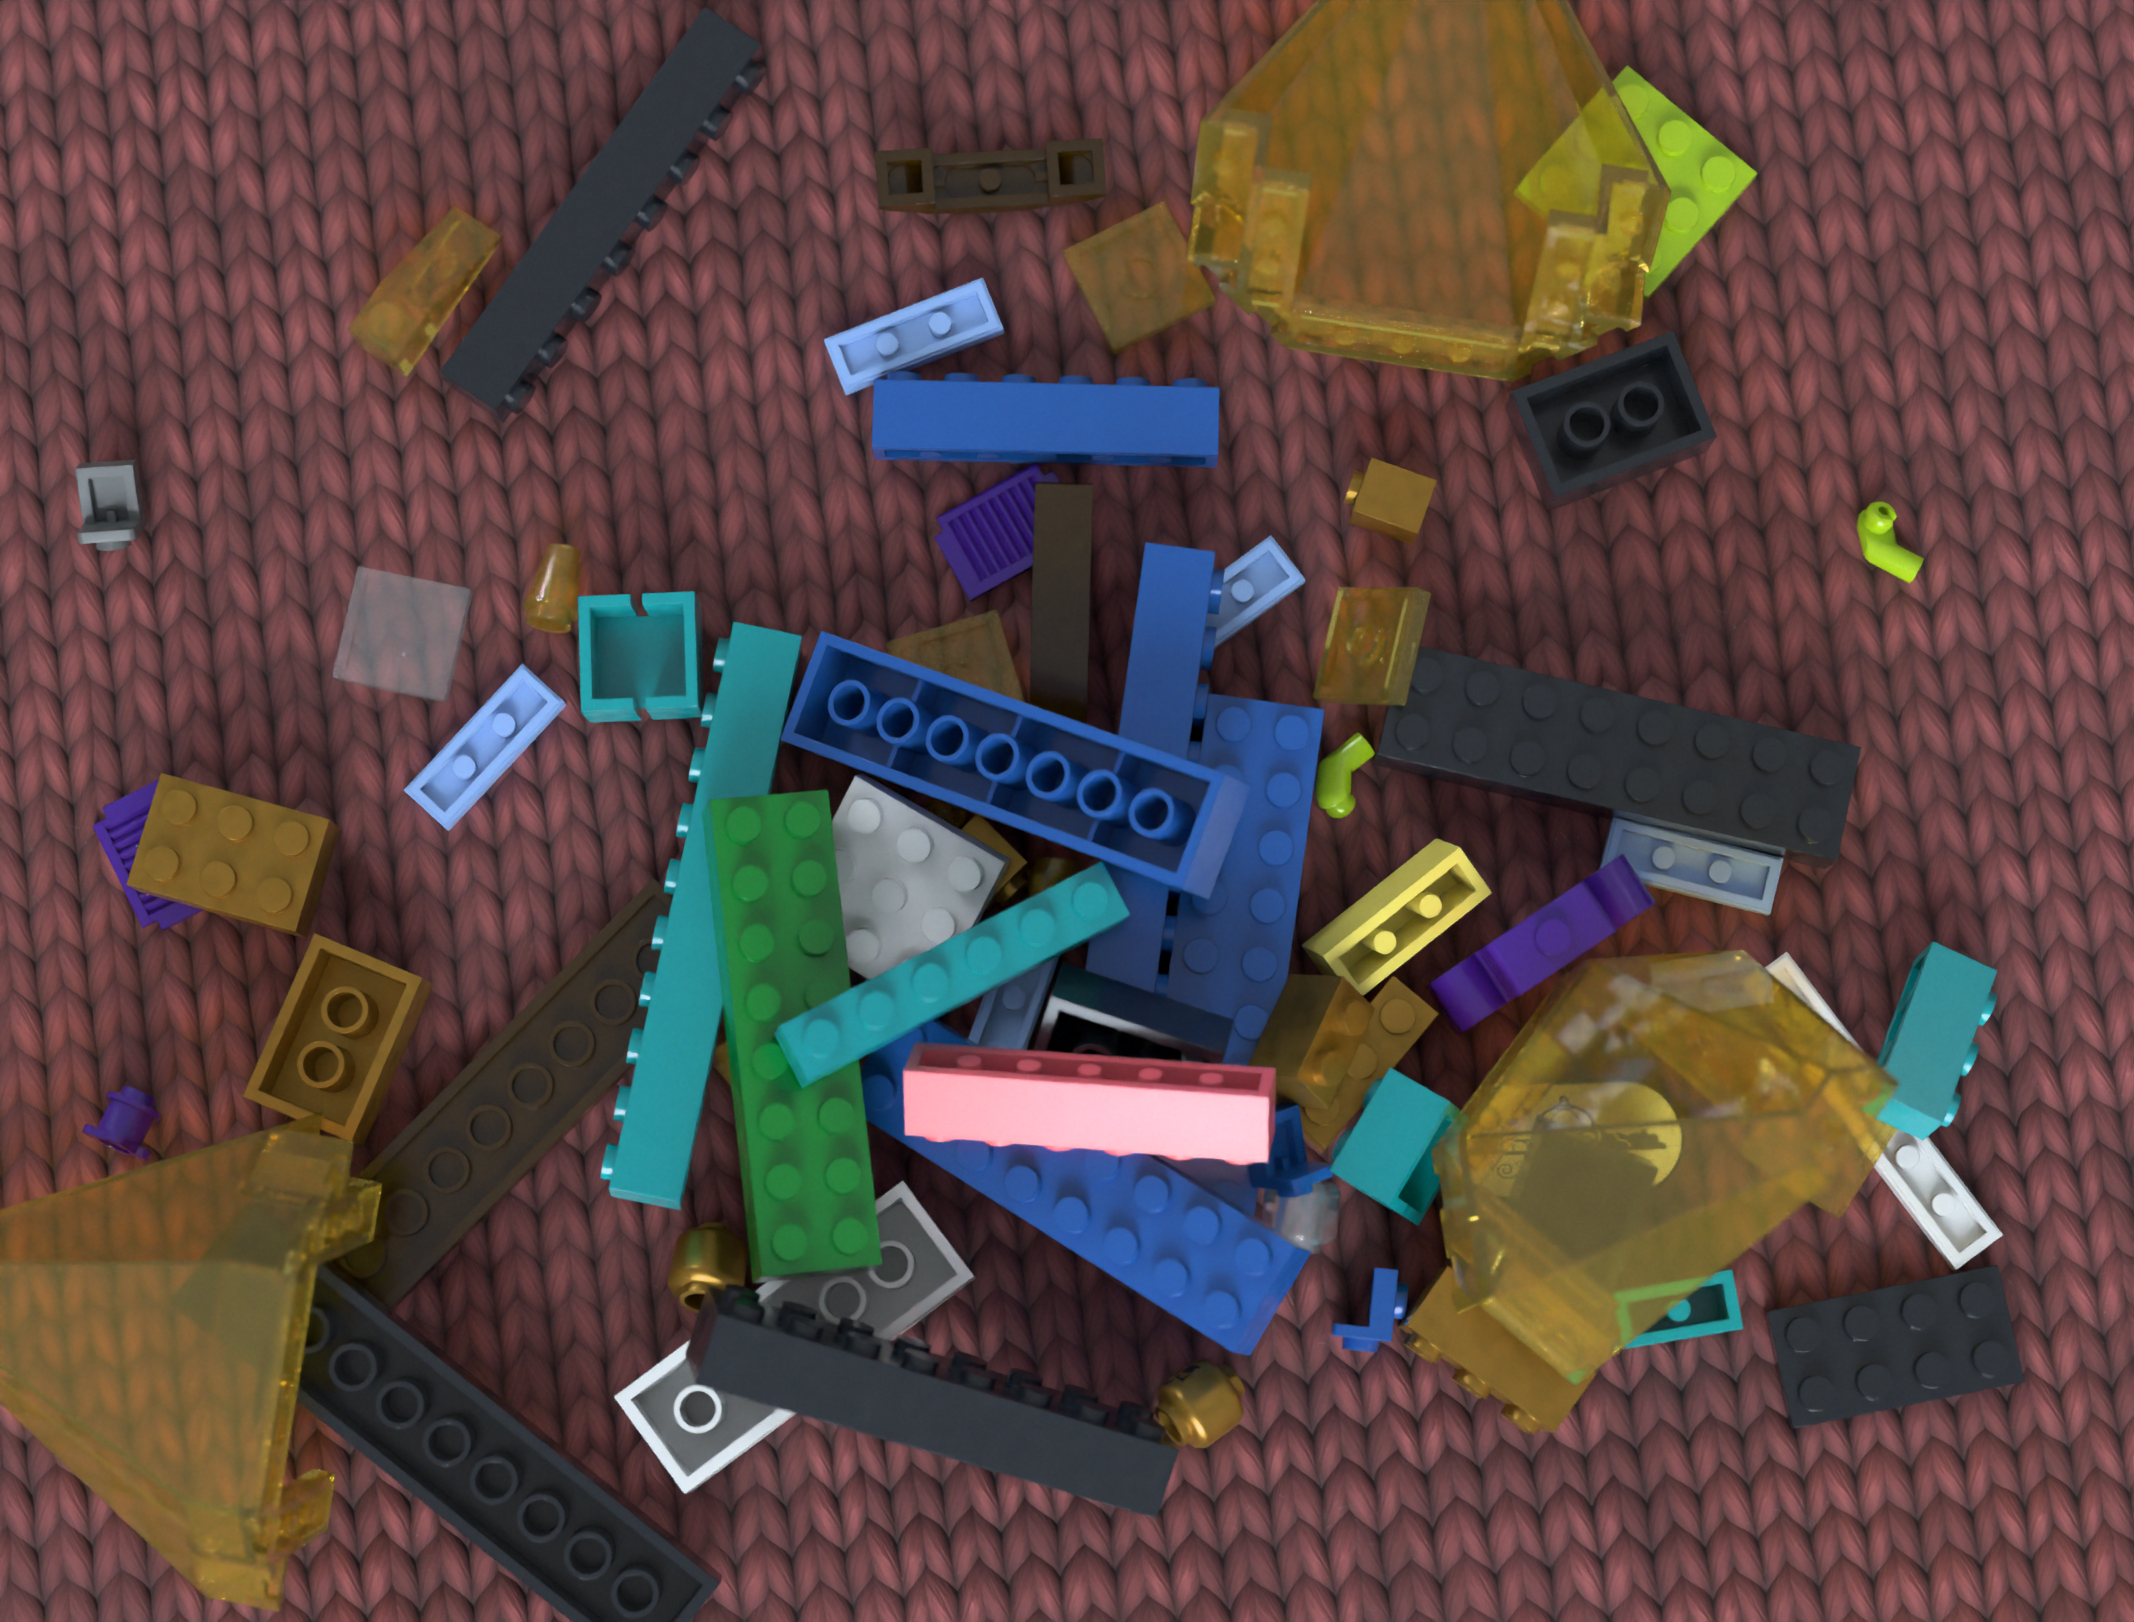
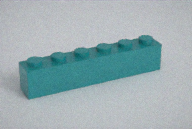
M1100 862L780 1025L774 1035L803 1088L1119 926L1130 913L1103 862Z

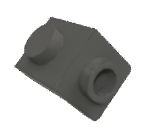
M137 459L79 463L75 468L83 525L77 531L79 544L96 543V549L103 551L129 547L131 540L137 539L146 527Z

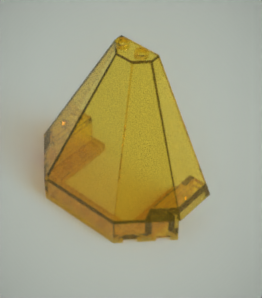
M1316 0L1200 121L1190 200L1194 208L1185 258L1196 268L1205 265L1220 279L1219 289L1248 315L1257 312L1272 326L1270 335L1285 348L1513 382L1531 374V366L1551 356L1561 361L1597 345L1598 336L1617 327H1621L1627 332L1641 325L1645 274L1651 270L1671 190L1567 0Z
M1743 949L1588 959L1561 976L1431 1150L1434 1173L1440 1176L1444 1208L1440 1209L1446 1256L1452 1259L1456 1293L1452 1294L1455 1313L1460 1314L1481 1304L1485 1311L1570 1383L1576 1386L1833 1181L1898 1088L1900 1082Z
M323 1112L0 1209V1404L208 1600L219 1599L278 1612L281 1609L289 1555L327 1531L336 1473L312 1469L282 1487L316 1268L319 1264L373 1241L382 1186L381 1182L349 1176L354 1142L319 1135Z

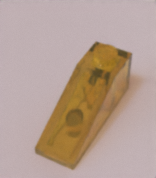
M454 206L379 284L349 327V332L360 347L407 377L503 239L502 236Z

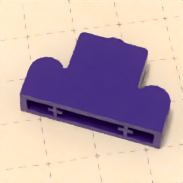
M1622 854L1425 987L1456 1033L1460 1034L1616 932L1619 927L1654 905L1656 901L1624 854Z

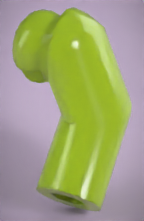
M1882 501L1870 503L1866 510L1859 514L1856 525L1863 555L1871 564L1910 584L1918 573L1924 558L1896 543L1893 521L1896 519L1895 510L1888 503Z
M1359 732L1326 756L1317 767L1315 798L1319 807L1325 809L1332 818H1343L1353 811L1356 799L1350 794L1351 773L1375 755L1370 744Z

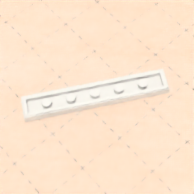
M1788 952L1782 954L1738 987L1739 991L1952 1270L1960 1268L2003 1235L1929 1137L1921 1140L1858 1111L1875 1066Z

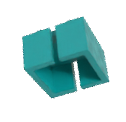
M695 591L643 593L642 605L649 616H638V606L631 594L578 596L581 712L590 723L641 720V709H646L653 720L702 718L704 707L701 603Z
M1389 1068L1385 1077L1376 1079L1366 1092L1362 1104L1365 1110L1354 1129L1346 1130L1337 1141L1332 1153L1334 1163L1329 1171L1358 1191L1414 1224L1419 1225L1478 1124L1462 1113L1450 1101L1396 1070Z

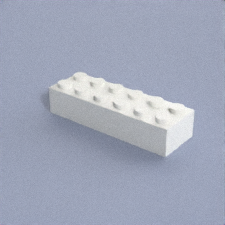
M901 1181L875 1201L882 1264L872 1271L766 1282L755 1292L760 1294L759 1302L779 1308L782 1307L783 1301L800 1303L818 1312L816 1319L836 1325L839 1324L840 1318L854 1319L875 1329L874 1336L893 1341L897 1335L904 1333L976 1277L907 1184ZM689 1341L614 1396L684 1494L693 1492L796 1414L696 1385L685 1356Z

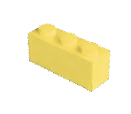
M1436 838L1302 944V947L1323 975L1343 976L1364 996L1492 892L1459 846Z

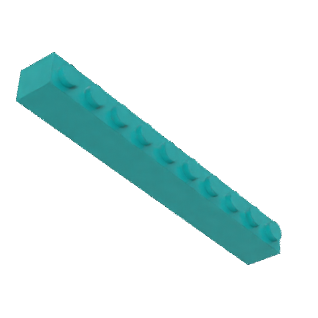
M733 622L730 639L719 638L713 671L722 673L718 694L707 692L701 718V726L710 728L706 749L695 747L688 781L698 783L694 804H682L676 837L686 839L681 860L670 859L665 880L664 893L673 895L669 917L658 915L651 949L661 951L657 972H645L640 993L639 1006L648 1008L644 1030L633 1028L627 1052L626 1063L636 1065L631 1087L620 1086L613 1120L623 1122L619 1145L608 1143L602 1165L601 1179L611 1180L609 1191L612 1197L681 1210L723 1016L702 813L710 799L770 795L782 742L780 738L785 728L801 654V635Z

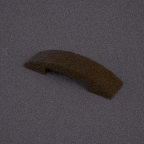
M1102 138L1046 141L1045 148L933 155L932 148L875 151L878 208L880 210L927 214L995 213L1055 207L1106 197Z

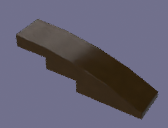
M1036 482L1029 704L1081 723H1087L1093 483Z

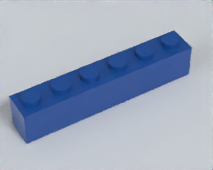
M891 372L887 375V379H874L872 450L875 460L1217 468L1220 387H1208L1207 381L1195 378L1177 379L1173 381V386H1150V380L1141 377L1119 378L1116 380V385L1093 384L1092 378L1086 376H1064L1059 378V384L1036 383L1035 377L1024 374L1005 375L1002 377V382H979L977 375L969 373H950L945 375L944 381L922 380V376L914 372Z

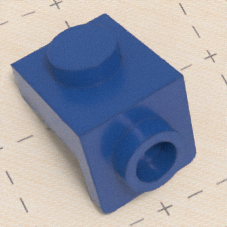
M1282 1102L1276 1104L1275 1134L1268 1162L1248 1164L1251 1187L1277 1190V1196L1281 1198H1294L1310 1194L1313 1191V1184L1333 1176L1332 1172L1329 1171L1331 1164L1307 1161L1299 1104Z
M1372 1269L1367 1327L1332 1324L1331 1336L1343 1337L1342 1349L1377 1353L1378 1341L1392 1342L1394 1318L1405 1319L1408 1284L1397 1283L1398 1270Z

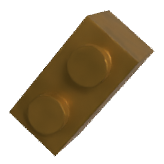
M1290 974L1247 1066L1276 1068L1275 1104L1281 1102L1299 1104V1107L1330 1109L1375 1008L1343 976Z

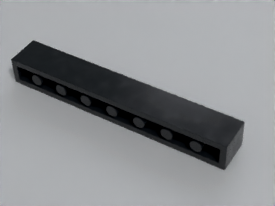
M704 7L440 370V374L449 387L503 424L512 412L517 415L524 410L536 389L533 382L545 366L549 369L553 368L564 355L569 344V340L566 337L578 320L582 323L586 322L596 311L602 299V294L599 291L611 275L615 277L620 276L630 264L635 253V249L632 247L644 229L650 232L659 224L667 210L668 203L665 200L677 184L684 186L693 177L701 161L698 154L710 138L717 141L725 133L733 118V112L730 111L743 93L749 96L759 86L766 72V67L763 66L766 61L761 43L707 7Z

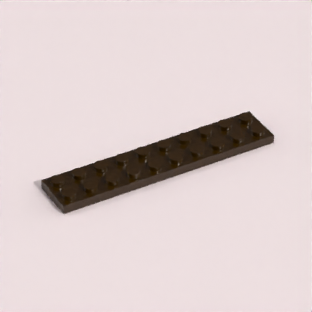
M653 878L299 1236L393 1311L635 1066L634 1064L626 1063L633 1028L644 1030L648 1013L647 1007L639 1006L643 979L646 971L657 972L661 951L651 949L654 929L658 915L669 917L673 896L664 893V888Z

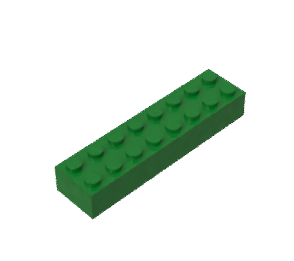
M828 790L710 799L702 813L753 1283L872 1271L882 1264L859 1059L802 1088L774 1035L780 1025L851 989Z

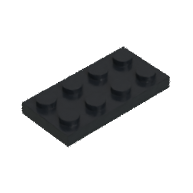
M1998 1265L1764 1312L1790 1429L2025 1382Z

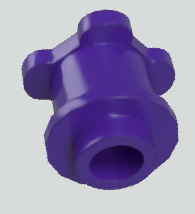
M124 1086L120 1094L109 1091L106 1099L110 1102L98 1127L85 1124L82 1133L118 1153L147 1161L151 1152L142 1148L141 1145L152 1122H159L162 1117L160 1113L153 1109L156 1099L128 1086Z

